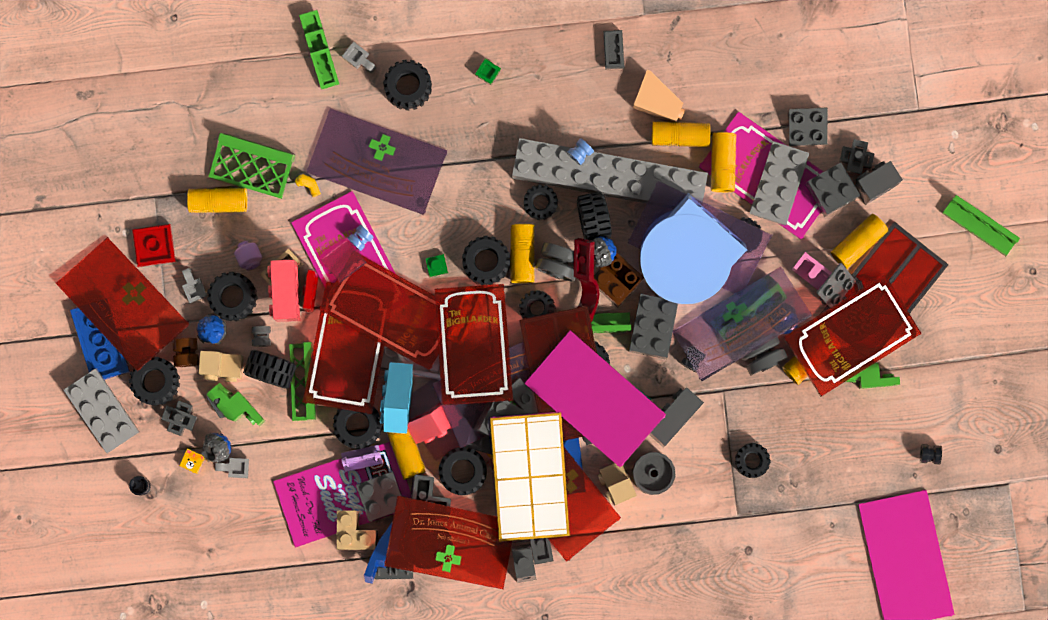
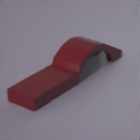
M577 238L574 239V277L578 278L582 286V296L577 308L588 306L592 323L600 296L599 285L594 279L595 242ZM585 311L573 313V322L576 323L579 319H583L587 326Z

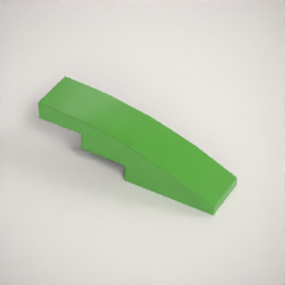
M318 10L299 14L321 90L339 85Z

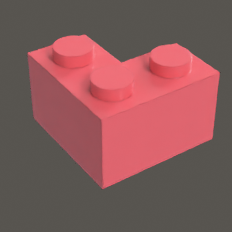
M448 398L436 404L429 411L412 418L408 422V431L416 444L423 441L426 444L435 439V436L441 438L448 433L447 429L450 430L456 427L458 421L463 418V415L454 399Z

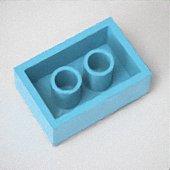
M390 362L389 370H385L384 375L385 385H383V400H381L380 424H384V432L407 434L413 389V364Z

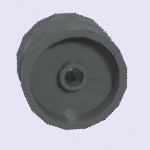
M543 243L541 254L549 259H538L535 269L557 279L575 282L574 268L570 267L574 266V251L555 244Z
M776 333L738 351L743 361L755 358L754 361L746 366L750 376L760 371L764 372L788 357L784 348L771 351V348L780 343Z
M650 452L641 456L632 470L633 481L636 487L649 495H659L667 491L673 485L676 477L672 461L666 455L658 452ZM652 470H656L658 473L656 477L651 476Z

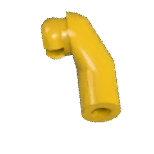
M300 174L296 177V185L308 187L312 197L321 194L314 178L305 174Z

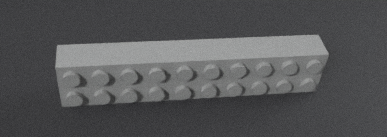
M519 138L512 179L587 193L601 191L604 196L673 209L687 193L694 197L701 205L703 203L708 173L597 152L586 156L585 161L579 165L567 153L570 147Z

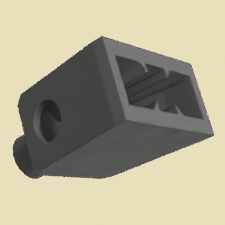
M531 544L511 547L517 583L537 580Z

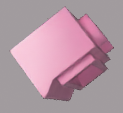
M806 252L792 268V271L817 290L820 289L832 274L831 271Z

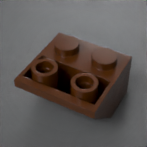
M617 252L614 261L608 266L601 267L594 275V279L599 285V291L617 308L644 279Z

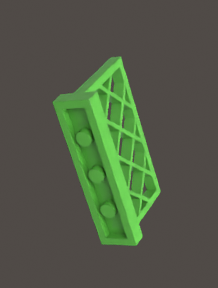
M220 133L209 177L282 199L295 154ZM222 145L229 147L233 155L223 159L220 153ZM246 152L251 160L242 165L237 155ZM235 157L239 167L230 171L225 161ZM261 157L266 158L269 164L268 167L262 170L259 169L255 160ZM253 162L258 172L248 177L244 166ZM223 163L228 173L223 176L215 175L216 166ZM278 163L286 164L285 173L278 176L273 166ZM271 168L276 178L266 182L262 172ZM239 169L242 170L246 179L240 182L235 181L232 175L233 172ZM259 174L264 184L255 187L250 179ZM278 180L281 186L279 194L272 192L268 184Z

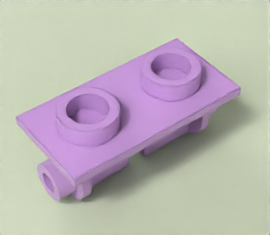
M379 445L341 453L345 472L383 464Z

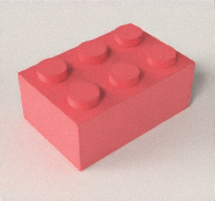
M295 260L271 261V266L267 267L268 278L270 277L272 285L268 286L269 297H271L273 305H269L270 316L276 322L300 321L298 263Z

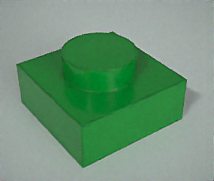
M484 59L475 76L492 85L501 68Z
M444 254L425 258L430 278L448 274Z

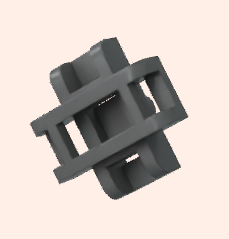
M854 139L851 148L842 147L839 162L848 164L846 171L862 174L863 168H872L875 153L866 152L868 142Z
M178 401L176 408L166 406L161 419L170 422L167 431L179 436L183 435L185 429L193 431L194 424L198 418L191 415L193 406Z

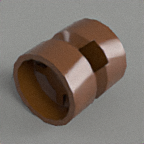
M197 338L172 340L173 351L176 352V355L173 356L174 367L199 366L198 354L195 353L198 349ZM182 349H189V353H182Z

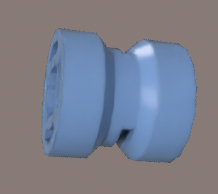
M581 138L576 142L574 148H570L567 151L569 156L579 165L585 161L586 156H590L594 152Z
M360 224L356 228V232L350 234L347 239L358 250L362 251L365 248V244L374 237Z

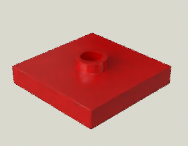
M171 224L132 229L138 268L176 262Z
M308 270L306 285L303 286V309L306 312H313L315 307L318 274L313 270Z

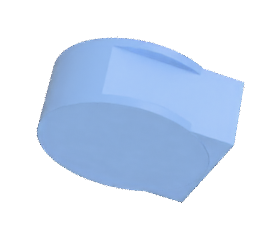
M687 193L673 210L660 215L647 228L640 247L641 269L648 285L660 297L678 304H694L712 297L722 288L730 274L731 267L746 252L747 247L737 235Z

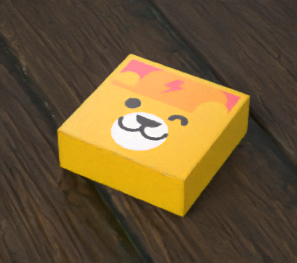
M187 449L179 466L198 474L205 458L201 454Z

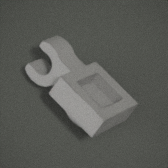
M355 42L342 55V58L356 69L362 65L371 74L376 69L375 65L366 59L369 53Z
M191 269L183 270L182 273L187 284L182 285L189 303L208 296L201 279L195 280Z
M229 458V464L215 463V471L229 472L228 477L248 478L249 459Z

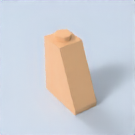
M647 70L633 108L669 122L676 123L677 119L681 120L685 109H682L683 102L651 71Z

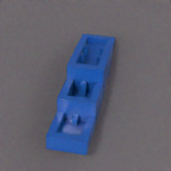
M404 509L379 540L364 573L366 583L373 584L378 566L386 568L391 551L399 552L409 519L408 510Z

